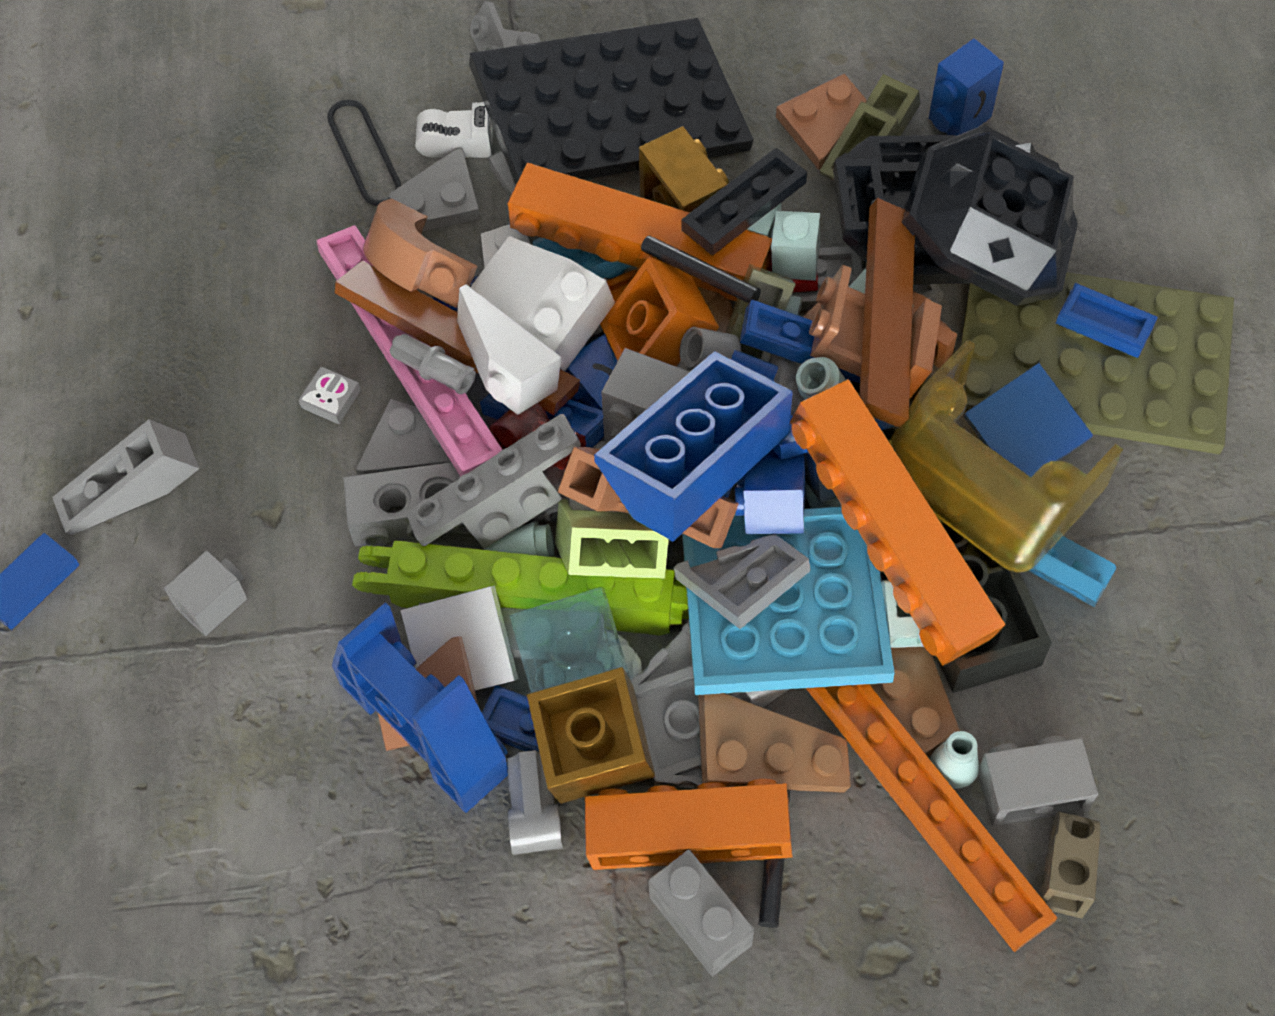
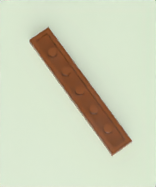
M877 198L869 208L860 398L874 418L900 428L909 419L915 235H912L902 223L904 209Z
M363 260L335 281V294L430 347H442L445 350V355L466 366H471L474 368L473 371L479 373L458 325V313L417 290L410 292ZM560 369L557 391L535 405L555 415L578 392L580 380Z

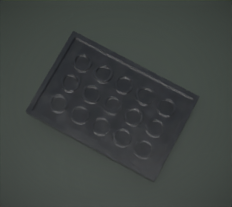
M698 18L470 53L469 66L515 185L527 163L583 180L640 170L639 147L684 126L693 140L699 139L706 149L708 158L750 151L754 141Z

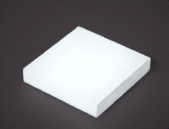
M495 586L400 610L411 654L417 662L415 669L448 640L461 636L475 690L518 679Z

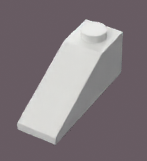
M467 284L460 287L457 322L485 389L492 397L519 415L557 391L561 356Z

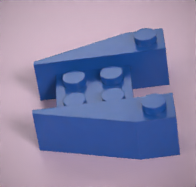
M385 602L338 642L332 663L333 670L339 684L369 715L377 711L428 763L433 780L467 813L508 776V766L505 758L508 751L492 733L461 676L458 675L444 687L432 674L424 678L413 667L417 662L409 650L402 644L391 607Z

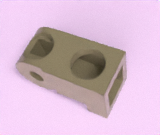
M1058 811L1054 817L1049 836L1043 884L1039 889L1040 897L1053 912L1082 919L1095 901L1100 843V822L1097 820Z

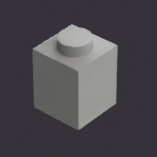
M205 551L164 587L174 607L205 636L247 600L240 584L244 579L241 572L228 559L224 558L219 562L208 551Z

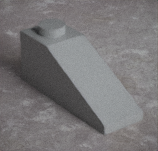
M148 419L52 498L65 533L73 535L167 495L200 468L185 433Z

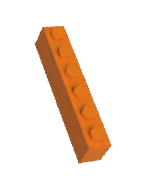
M531 163L526 164L508 201L510 228L516 229L521 234L545 238L557 242L567 249H580L596 254L605 261H618L639 269L648 257L659 260L641 250L642 242L648 235L743 281L749 264L767 270L771 260V237L745 230L712 256L682 231L681 219L690 212ZM692 276L697 287L720 293L729 300H737L736 297Z
M847 379L800 402L790 421L795 441L802 449L808 450L816 463V470L820 481L827 489H832L840 501L845 521L853 530H858L865 541L870 561L877 570L885 573L893 585L894 598L898 606L905 613H910L920 629L919 636L925 649L931 655H936L942 666L991 640L1006 624L850 380Z

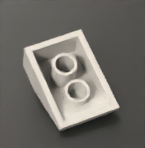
M508 236L470 287L561 356L560 369L566 371L615 304L606 280L571 259Z

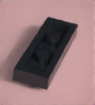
M775 148L681 219L682 231L713 256L807 183V171L778 148Z

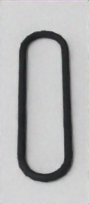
M347 99L339 101L329 109L327 115L328 123L362 197L371 205L378 206L387 199L375 200L368 195L334 122L333 116L337 109L343 106H354L361 111L395 183L396 189L401 186V182L366 108L356 100Z

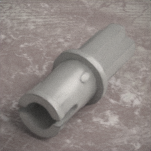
M407 334L396 336L392 340V346L389 350L391 356L418 370L423 379H434L455 390L458 394L466 393L472 386L476 374L473 371L474 368L445 355V350L442 347H430Z

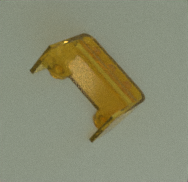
M967 340L921 387L909 407V419L900 428L897 427L889 443L938 519L1004 568L1014 572L1028 571L1039 563L1108 486L1123 448L1115 443L1087 475L1070 463L1052 461L1044 464L1032 477L1028 476L955 423L962 416L966 408L967 395L963 386L967 379L975 349V344Z

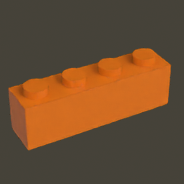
M755 779L749 781L747 786L727 787L724 783L707 782L698 785L697 789L677 790L673 786L659 785L649 788L646 793L628 794L623 789L613 788L600 791L598 796H585L586 856L593 870L668 866L689 849L700 863L793 858L787 783L777 784L772 779Z

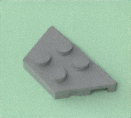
M688 621L665 649L662 648L650 660L649 665L631 680V683L634 687L656 777L652 778L654 785H669L691 790L697 789V786L702 784L699 702L698 695H695Z

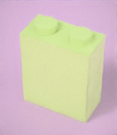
M562 499L558 502L555 544L568 575L665 578L668 539L634 520L629 513L572 510L567 499Z

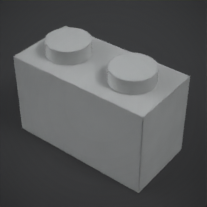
M1051 736L1040 740L1035 746L1018 748L1013 743L998 745L984 754L979 766L978 774L992 826L1053 817L1058 811L1069 814L1089 811L1098 796L1082 738L1066 740L1064 736Z
M690 849L649 879V898L712 977L752 946L754 928Z

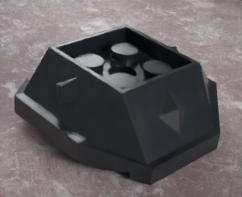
M983 125L935 144L922 154L902 223L912 235H917L925 251L940 268L1016 306L1029 304L1041 299L1043 301L1053 299L1063 290L1078 226L1073 210L1074 176L1061 170L1057 162L1037 153L1032 143L1020 144Z
M954 135L869 136L856 145L848 154L844 153L835 160L833 174L842 238L866 264L870 206L879 198L905 210L920 157L929 147L955 137ZM915 234L913 285L970 283L940 268L925 251Z

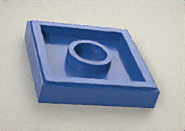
M1040 363L980 402L963 416L1016 489L1090 440L1093 436Z

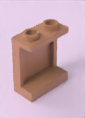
M843 264L833 278L827 276L818 291L816 302L821 303V308L816 313L809 330V334L814 336L810 356L829 358L838 368L861 377L865 294L848 287L852 268ZM925 299L914 315H912L909 398L913 396L930 375L933 367L942 305Z

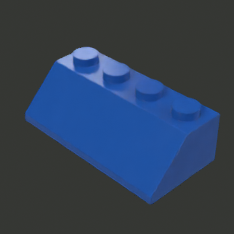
M714 351L594 454V462L632 518L674 542L789 434L793 391Z

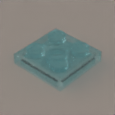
M603 587L509 615L531 693L623 667L630 679Z

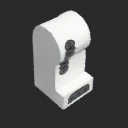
M484 102L472 103V110L444 112L439 109L422 111L417 116L415 143L417 151L426 157L443 158L455 149L462 148L465 158H488L492 156L493 126Z

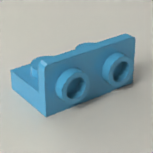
M1038 522L1031 524L1023 540L1018 538L1011 550L1016 565L1093 607L1097 604L1116 570L1114 563Z

